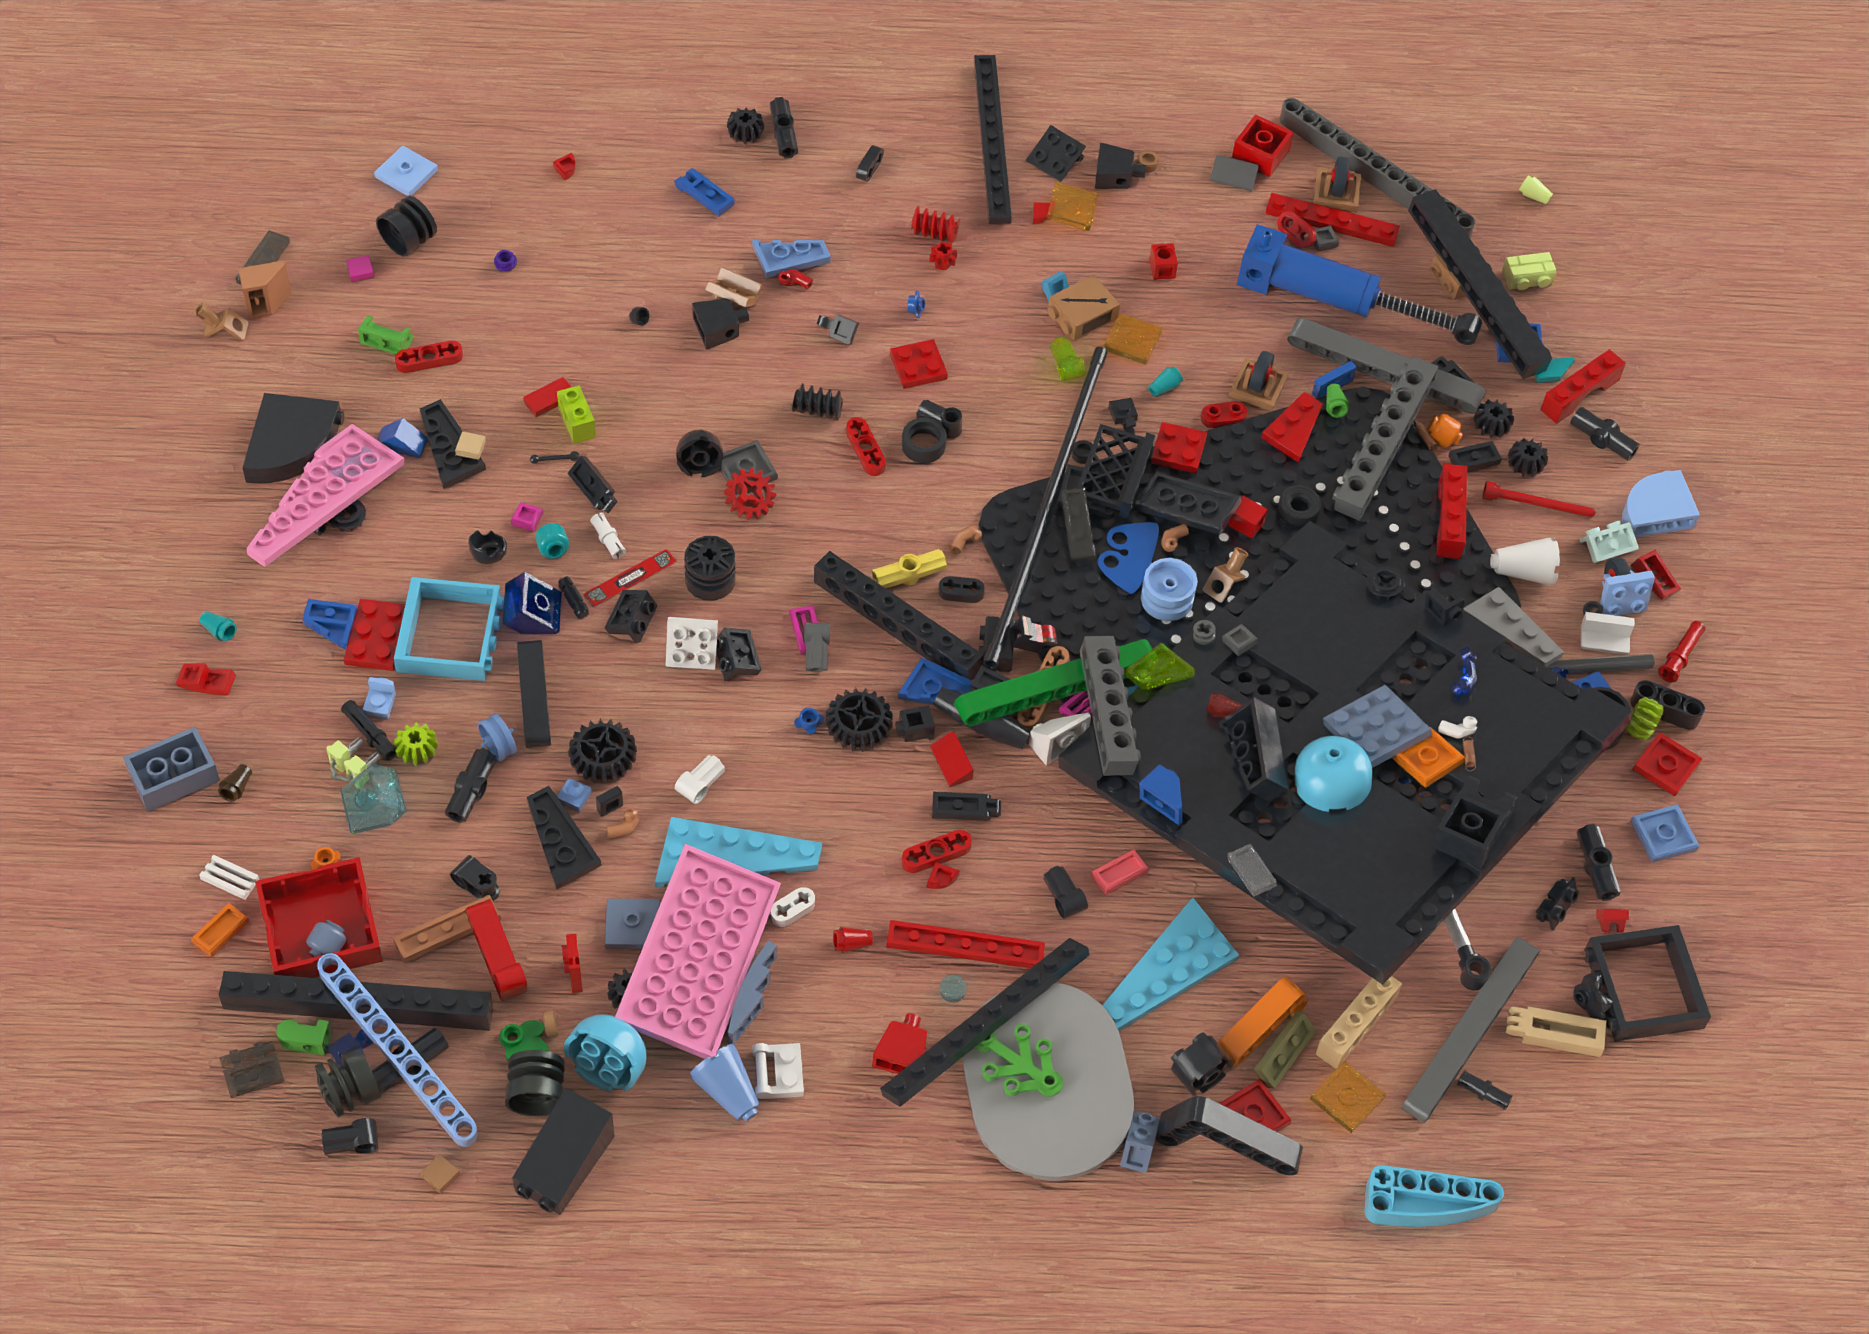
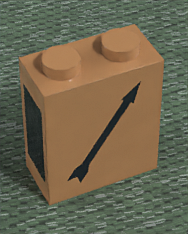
M1092 275L1050 296L1047 310L1049 316L1053 320L1055 319L1061 326L1062 331L1069 335L1073 341H1076L1117 320L1120 303L1096 276Z

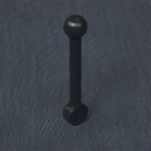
M573 451L567 455L540 457L532 455L530 462L536 464L538 461L563 459L577 461L579 453Z

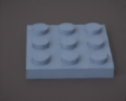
M1386 685L1323 718L1324 726L1334 736L1350 739L1364 749L1371 761L1372 768L1431 736V728Z

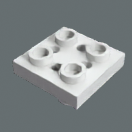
M668 617L666 666L715 670L718 620Z

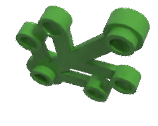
M1026 1024L1017 1025L1014 1031L1015 1039L1019 1044L1020 1056L997 1041L994 1032L989 1036V1040L982 1041L976 1046V1049L980 1052L987 1053L993 1051L1012 1064L998 1067L994 1063L985 1064L982 1068V1076L986 1081L1026 1074L1034 1079L1019 1082L1016 1078L1006 1079L1004 1082V1092L1008 1096H1016L1018 1093L1039 1091L1044 1096L1052 1097L1057 1095L1063 1088L1061 1075L1053 1071L1050 1055L1052 1043L1050 1040L1043 1038L1036 1043V1052L1041 1056L1042 1071L1033 1065L1029 1044L1031 1031ZM1023 1030L1026 1031L1027 1034L1025 1036H1020L1018 1032ZM1042 1045H1046L1049 1048L1043 1051L1039 1047ZM992 1069L995 1071V1073L993 1075L986 1074V1071ZM1053 1080L1054 1084L1047 1085L1045 1081ZM1010 1084L1016 1085V1088L1014 1090H1010L1007 1088V1086Z

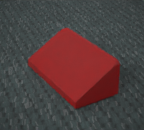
M955 731L946 734L930 745V749L949 787L973 779V767Z

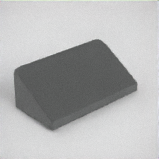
M1217 155L1210 181L1252 191L1259 165Z

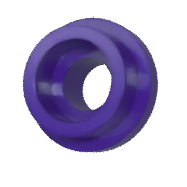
M501 250L494 258V265L500 271H510L516 267L517 259L511 251Z

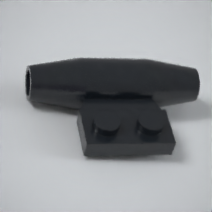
M981 665L971 684L970 692L1011 679ZM941 687L933 703L935 707L957 723L993 741L1023 750L1030 736V730L1009 715L974 726H966L954 706L955 700L963 695V693Z

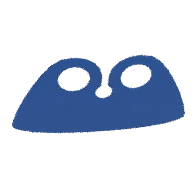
M1152 522L1125 524L1112 528L1107 534L1109 545L1118 550H1128V555L1123 556L1116 551H1105L1098 558L1099 568L1110 580L1130 594L1135 593L1144 580L1146 569L1151 564L1158 540V524ZM1117 532L1124 533L1127 536L1126 543L1116 544L1112 540L1113 534ZM1115 556L1119 560V564L1114 568H1109L1103 562L1105 557Z

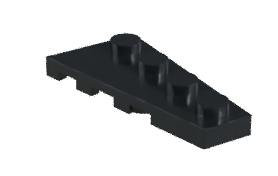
M441 399L419 408L443 489L486 470L485 463L481 457L478 460L456 455L455 449L463 431Z
M550 786L527 797V803L556 890L601 866L600 858Z

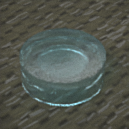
M957 975L946 976L940 984L942 998L952 1003L961 1001L966 995V982Z

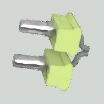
M357 737L347 747L338 740L332 746H327V753L331 763L330 769L333 772L331 777L335 781L338 779L352 781L355 785L361 787L363 782L369 777V768L381 759L380 754L375 752L365 761L361 760L357 755L351 758L352 753L364 744L362 739ZM335 768L340 772H344L346 769L347 778L341 775L336 776L337 771Z

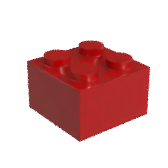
M1255 114L1235 140L1232 158L1259 165L1258 172L1271 177L1290 151L1294 132Z

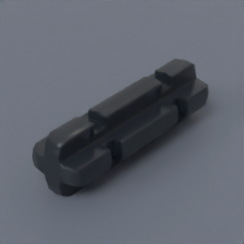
M565 576L559 579V588L564 592V596L571 608L575 610L574 613L577 618L587 617L589 615V608L583 602L584 600L577 588L572 585L571 578Z

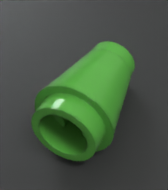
M1331 384L1327 387L1326 410L1333 417H1342L1348 412L1349 402L1338 384Z

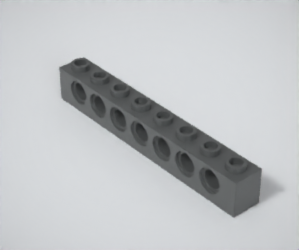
M1412 356L1409 364L1405 363L1400 372V380H1395L1392 385L1390 399L1385 398L1381 407V415H1376L1373 420L1371 434L1366 433L1362 442L1363 448L1361 452L1357 450L1354 455L1352 469L1347 468L1342 479L1344 482L1342 487L1338 486L1332 498L1335 500L1334 510L1361 520L1436 380L1438 366Z

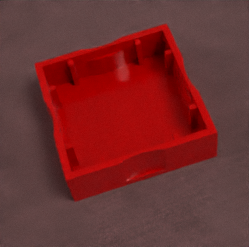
M360 857L323 865L306 872H292L255 881L261 913L266 927L274 975L307 978L320 977L318 961L322 956H312L309 953L311 948L307 945L306 940L314 926L318 922L325 923L326 920L337 924L345 930L343 933L346 937L345 944L339 952L332 954L340 957L349 969L383 962ZM328 965L324 972L333 973L337 970L338 966Z

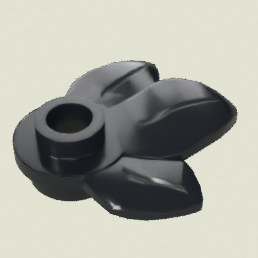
M1595 973L1587 974L1583 977L1582 983L1574 987V1000L1581 1008L1586 1009L1591 1018L1606 1021L1604 1012L1612 1007L1613 1002L1599 991L1602 984V976Z

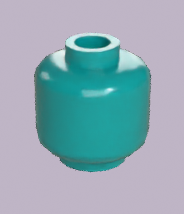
M548 523L536 532L535 541L541 555L545 558L557 559L568 551L570 542L561 525Z

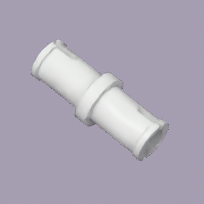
M599 513V516L595 514L590 519V522L598 532L600 542L606 545L613 559L621 558L625 555L626 549L618 539L616 529L610 526L603 513Z

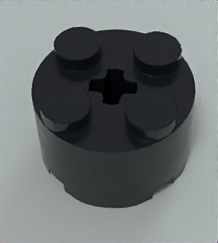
M1204 1032L1198 1034L1193 1039V1044L1185 1050L1183 1048L1179 1049L1171 1057V1060L1174 1062L1171 1067L1172 1072L1192 1096H1197V1090L1205 1093L1217 1085L1226 1076L1223 1072L1228 1066L1231 1069L1234 1063L1215 1038L1207 1036Z

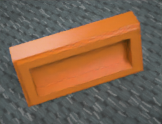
M228 903L191 938L192 943L212 957L249 922L248 917Z

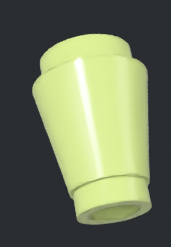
M1528 175L1519 189L1523 196L1545 205L1553 195L1535 176L1532 178Z

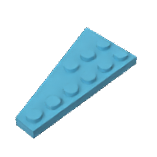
M671 817L655 880V888L664 887V884H669L685 844L762 876H767L771 872L785 871L786 873L817 870L822 843Z
M1192 897L1102 1006L1114 1020L1118 1031H1121L1238 960L1239 954Z

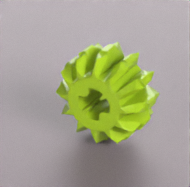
M1646 697L1640 699L1632 710L1630 724L1626 727V732L1636 739L1639 738L1643 741L1648 739L1663 714V706L1653 699Z
M415 722L414 727H409L405 724V731L398 730L397 738L394 741V747L397 748V756L403 758L405 764L413 761V764L417 766L418 761L421 760L427 764L428 757H434L435 750L438 747L435 732L429 730L427 724L419 727L417 722Z

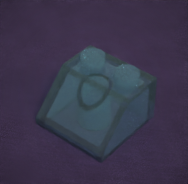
M372 763L340 790L350 833L352 834L390 826L407 812L396 769Z

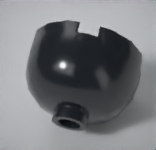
M702 429L687 432L679 440L676 447L677 465L682 472L693 477L692 474H702L701 477L714 474L721 468L723 460V448L719 439L711 432Z

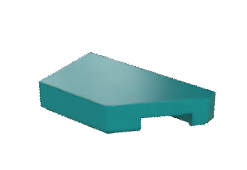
M1575 358L1552 359L1547 371L1535 375L1537 383L1560 381L1566 371L1573 365Z

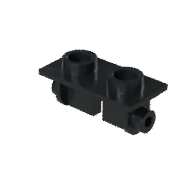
M1574 877L1569 882L1565 879L1556 881L1548 893V898L1554 901L1544 899L1536 910L1537 920L1540 922L1549 921L1553 931L1558 923L1564 920L1571 904H1574L1578 899L1579 891Z

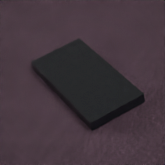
M1156 472L1134 506L1136 511L1221 535L1242 501L1239 495Z

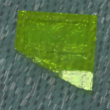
M1160 643L1128 667L1125 673L1127 678L1144 690L1191 678L1195 675V669L1164 644Z

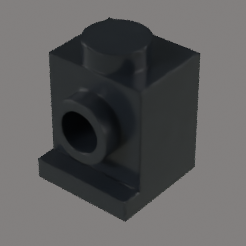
M929 706L900 711L899 721H896V731L898 736H903L905 742L925 738L934 740L935 725Z

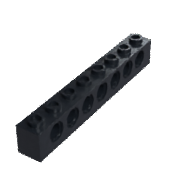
M831 551L814 565V583L925 659L971 681L976 677L983 663L982 653Z

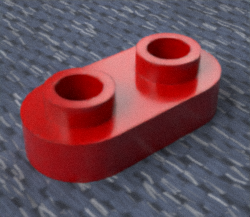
M1285 211L1279 216L1277 220L1279 230L1287 234V237L1295 245L1308 248L1314 244L1316 240L1315 230L1298 214ZM1293 220V225L1289 227V222ZM1308 233V239L1304 240V235Z
M1237 401L1209 404L1202 409L1201 422L1209 428L1241 422L1246 419L1247 408L1244 404Z

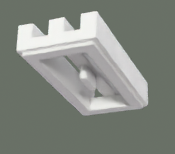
M215 855L212 856L211 863H207L205 866L206 870L202 871L199 875L201 880L246 900L255 887V881L259 880L257 874ZM211 873H215L232 883H236L245 887L246 889L243 890L232 884H229L219 878L212 876Z

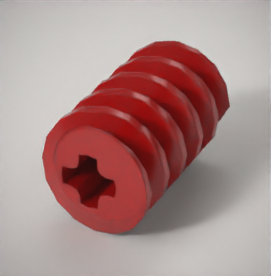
M917 206L912 218L911 230L914 229L915 235H919L922 231L923 237H927L931 232L932 239H936L939 235L941 241H945L948 237L949 243H953L958 234L960 218L955 222L954 215L952 214L947 220L945 212L938 218L937 210H934L930 216L928 208L923 213H920V206Z

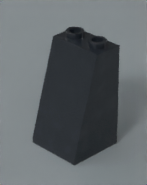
M566 1088L512 1177L515 1192L524 1199L528 1200L531 1198L538 1202V1205L546 1212L551 1213L554 1211L561 1215L615 1137L613 1114Z

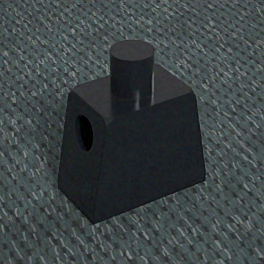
M1100 143L1095 189L1130 188L1132 177L1145 178L1146 165L1133 163V150Z
M728 299L692 303L693 320L706 350L739 336V324L749 321L747 309L734 310Z

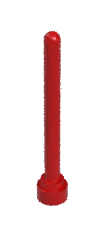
M1486 481L1482 499L1489 501L1503 498L1587 517H1594L1596 514L1594 508L1501 489L1500 486L1491 481Z

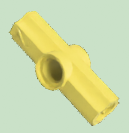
M939 549L918 556L906 554L900 558L899 562L873 569L872 577L875 582L884 588L899 584L909 586L916 584L921 577L947 570V563L942 550L940 551Z

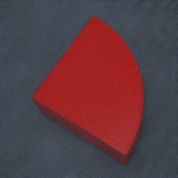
M572 153L553 161V167L564 180L569 179L575 171V157Z
M1034 202L1033 224L1043 223L1044 220L1053 216L1056 203Z
M935 862L926 888L942 889L950 886L957 880L960 870Z

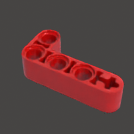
M491 899L465 908L468 921L501 1002L526 993L527 980L520 963H517Z

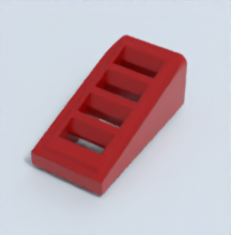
M1656 549L1637 558L1631 564L1636 573L1654 570L1657 572L1654 575L1652 591L1661 600L1681 590ZM1662 578L1664 581L1659 583L1657 579ZM1668 585L1670 588L1664 591L1662 587Z

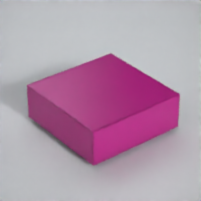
M369 255L346 260L351 282L374 278Z
M520 502L511 519V525L534 532L543 515V509Z

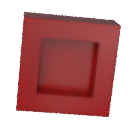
M1596 909V919L1600 921L1602 932L1609 933L1611 923L1616 924V932H1624L1626 920H1629V909Z

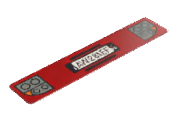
M665 549L585 592V596L593 606H597L619 594L622 590H626L674 564L676 560Z

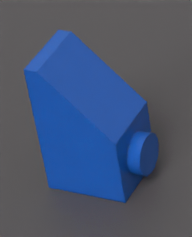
M1159 764L1139 783L1140 799L1180 825L1182 823L1180 779L1173 770L1166 769Z

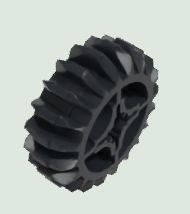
M855 687L853 693L845 690L844 696L837 694L835 701L831 700L826 711V726L829 736H833L835 743L841 742L843 748L848 745L851 746L852 752L856 747H860L863 752L866 746L873 750L875 743L881 745L883 738H888L889 731H891L893 726V713L890 711L889 703H885L883 696L877 698L876 691L869 694L866 688L863 692H858Z
M600 718L598 724H594L590 720L589 727L581 725L580 732L574 731L573 739L569 742L568 755L570 757V764L572 767H575L577 775L583 774L585 780L592 777L594 783L598 779H602L604 784H606L607 779L611 778L616 782L617 775L625 777L626 770L631 771L632 763L636 761L637 745H635V738L633 735H630L629 729H623L620 722L613 725L611 719L608 723H603Z

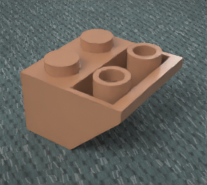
M285 260L238 268L249 319L273 315L291 295Z

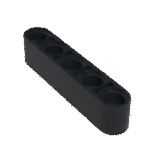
M542 640L517 642L526 748L551 746Z

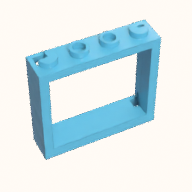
M411 577L394 655L396 672L485 681L487 671L491 672L493 658L490 657L491 651L496 650L497 637L494 634L495 630L499 631L501 617L498 616L499 610L504 609L505 597H501L500 585ZM422 598L491 604L479 663L410 656Z

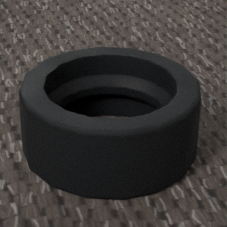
M914 419L904 427L902 450L914 462H934L945 452L946 430L941 423L934 419ZM926 433L934 436L938 443L932 447L922 448L914 445L910 439L916 434Z

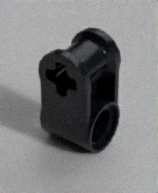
M471 855L466 856L450 872V877L454 883L476 898L480 899L489 894L493 901L498 898L500 891L497 885L496 874L481 864L475 857Z

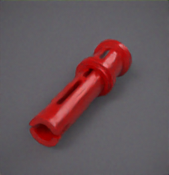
M1693 621L1676 649L1668 653L1667 661L1659 667L1658 674L1663 680L1674 683L1679 679L1681 669H1684L1688 664L1689 654L1706 630V627L1702 626L1703 623L1700 621Z

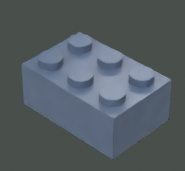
M196 726L123 757L128 774L147 812L220 781L216 765Z

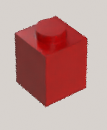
M1242 496V502L1231 517L1228 526L1253 539L1265 523L1268 509Z

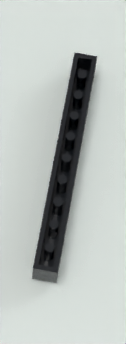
M1436 189L1414 196L1408 212L1436 253L1445 262L1448 270L1459 281L1461 289L1521 377L1526 379L1547 371L1552 360L1549 349L1543 345L1538 333L1532 329L1526 316L1516 306L1514 299L1505 290L1502 281L1496 277L1490 264L1481 255L1479 248L1469 238L1468 232L1462 228L1456 215L1446 205L1445 199L1440 196Z
M232 971L223 972L219 998L225 1010L354 1020L322 979ZM360 982L393 1023L490 1031L493 1013L491 992ZM350 984L341 988V992L345 994L354 990V986ZM361 1005L357 1012L365 1014L370 1011L371 1006Z

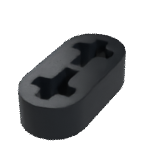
M875 145L869 148L857 168L856 178L865 182L871 179L882 161L884 155L883 148Z
M955 576L942 578L938 588V593L942 599L966 603L980 602L984 597L985 591L984 584L979 579ZM947 586H952V591H947ZM971 588H975L976 593H971Z

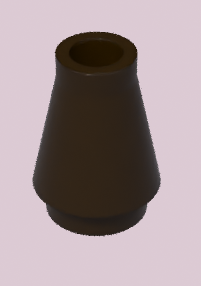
M240 764L236 770L219 783V795L229 802L240 799L249 777L252 775V770L248 766Z

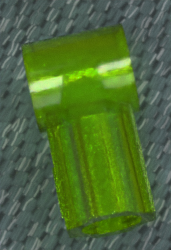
M1062 336L1050 343V350L1057 362V371L1062 382L1086 375L1084 361L1081 356L1077 357L1069 339Z

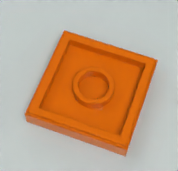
M1432 728L1430 737L1392 757L1425 788L1465 762V756Z

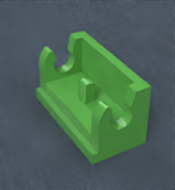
M369 315L358 328L361 344L395 355L400 350L408 349L414 339L413 334H410V328L406 327L403 332H398L379 326L372 322L373 317Z

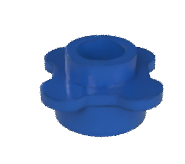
M915 291V295L908 297V312L916 314V318H920L921 311L925 310V299L920 297L919 291Z
M804 708L800 712L799 718L795 719L794 724L797 728L805 729L808 734H814L819 724L824 722V717L813 708Z

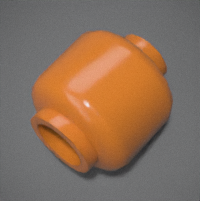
M1447 414L1435 415L1427 427V431L1436 444L1443 448L1450 447L1452 443L1457 445L1463 435L1460 432L1461 423Z

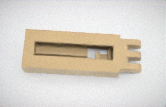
M1529 1006L1527 1009L1518 1007L1508 1008V1015L1510 1016L1507 1017L1508 1026L1506 1027V1033L1522 1037V1043L1601 1057L1604 1051L1605 1020ZM1533 1023H1538V1024H1543V1025H1540V1027H1535V1026H1533ZM1544 1025H1549V1030H1545Z

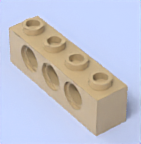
M1393 976L1383 985L1372 978L1320 1040L1316 1055L1337 1070L1396 1000L1402 983Z

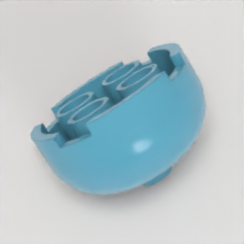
M1326 736L1316 739L1304 747L1296 760L1294 780L1297 793L1308 805L1322 811L1329 812V809L1346 808V810L1352 809L1361 804L1371 790V761L1364 749L1350 739L1340 736Z
M594 1015L582 1020L573 1029L564 1043L565 1057H570L577 1066L574 1071L591 1085L611 1092L613 1088L623 1089L624 1092L630 1090L645 1068L647 1055L641 1036L627 1022L614 1016Z

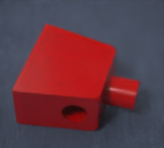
M907 1013L903 1023L897 1021L890 1022L873 1053L872 1067L898 1074L925 1053L927 1031L919 1028L921 1018L918 1015Z

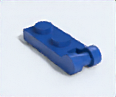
M694 168L689 169L684 177L680 176L675 180V185L680 191L687 192L717 216L722 215L735 205V199Z

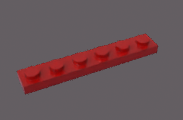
M1272 192L1265 212L1267 215L1279 217L1283 212L1291 211L1298 214L1310 226L1317 228L1331 226L1334 232L1391 247L1395 246L1400 225Z
M890 920L886 948L1031 969L1043 959L1045 942Z

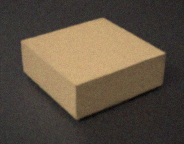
M462 432L455 449L456 455L479 460L486 442L485 436Z

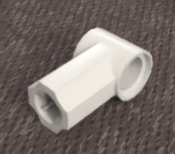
M708 755L691 773L687 771L679 777L675 784V790L692 803L698 804L706 796L709 787L725 772V766L716 756Z

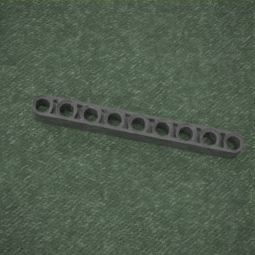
M1298 318L1287 337V341L1296 348L1341 365L1352 361L1357 367L1356 371L1393 384L1395 380H1400V372L1405 363L1409 364L1411 360L1400 354L1305 318ZM1438 369L1436 380L1427 398L1473 414L1477 411L1485 390L1476 383Z
M1518 936L1515 938L1405 1100L1401 1108L1402 1110L1421 1122L1426 1123L1532 966L1540 949Z

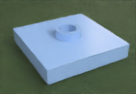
M401 146L374 172L375 178L401 193L412 196L438 171V165L405 146Z

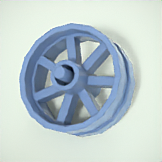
M495 713L489 716L488 719L478 722V730L483 740V743L480 745L482 748L487 747L492 754L496 755L497 762H501L506 757H511L517 753L516 744L511 735L514 730L513 728L508 729L498 714Z

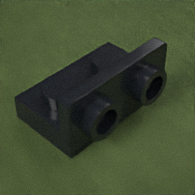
M622 590L605 626V630L608 634H629L635 643H640L656 611V602L647 590Z
M724 627L717 637V656L724 681H731L735 674L757 676L761 671V666L751 631Z

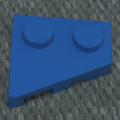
M308 599L303 615V624L339 647L346 649L357 612V605Z

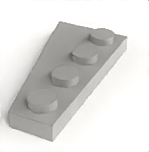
M1500 587L1466 606L1463 610L1466 614L1506 637V644H1512L1518 648L1519 652L1545 667L1563 656L1564 651Z

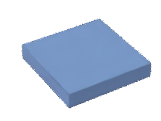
M1678 804L1632 816L1631 823L1652 863L1697 851L1699 848V844Z

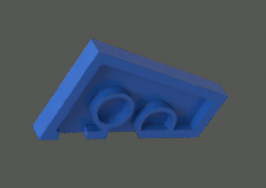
M921 658L899 691L898 699L933 704L941 687L965 694L970 692L973 681L925 658Z

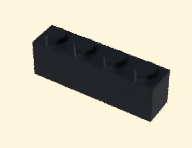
M1253 697L1219 721L1218 724L1220 729L1224 730L1226 734L1224 736L1226 742L1232 747L1233 752L1231 754L1240 765L1239 771L1248 791L1270 802L1287 791L1288 785L1275 709Z

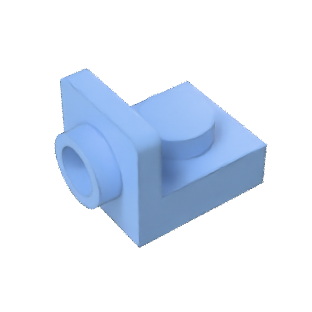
M370 677L368 680L369 692L363 712L366 716L388 720L396 696L394 682L382 677Z

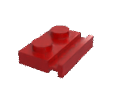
M566 934L567 945H562L564 972L570 973L572 993L583 992L577 934Z

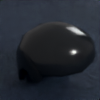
M477 530L469 536V550L474 560L479 563H496L502 560L507 553V542L503 536L495 534L493 531L483 535Z

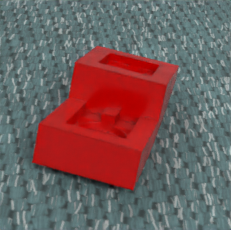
M184 663L176 685L195 692L228 696L236 674L232 669H209L206 663Z

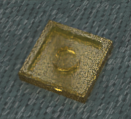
M1056 181L1053 187L1047 219L1090 231L1098 193Z
M1120 313L1104 344V348L1110 353L1146 365L1163 328Z
M1344 1061L1311 1095L1310 1100L1352 1133L1384 1100L1386 1094Z

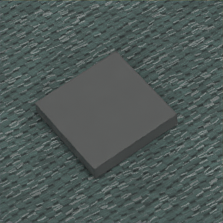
M758 440L723 453L720 471L726 481L732 480L731 476L734 472L739 475L740 470L744 469L748 473L750 468L754 469L755 474L762 470L763 478L770 476L771 478L768 483L778 479L776 470Z

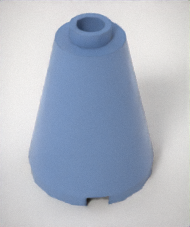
M729 1044L716 1051L717 1055L703 1060L691 1071L690 1076L697 1085L737 1121L743 1119L746 1122L758 1113L756 1108L760 1104L737 1048L733 1044Z

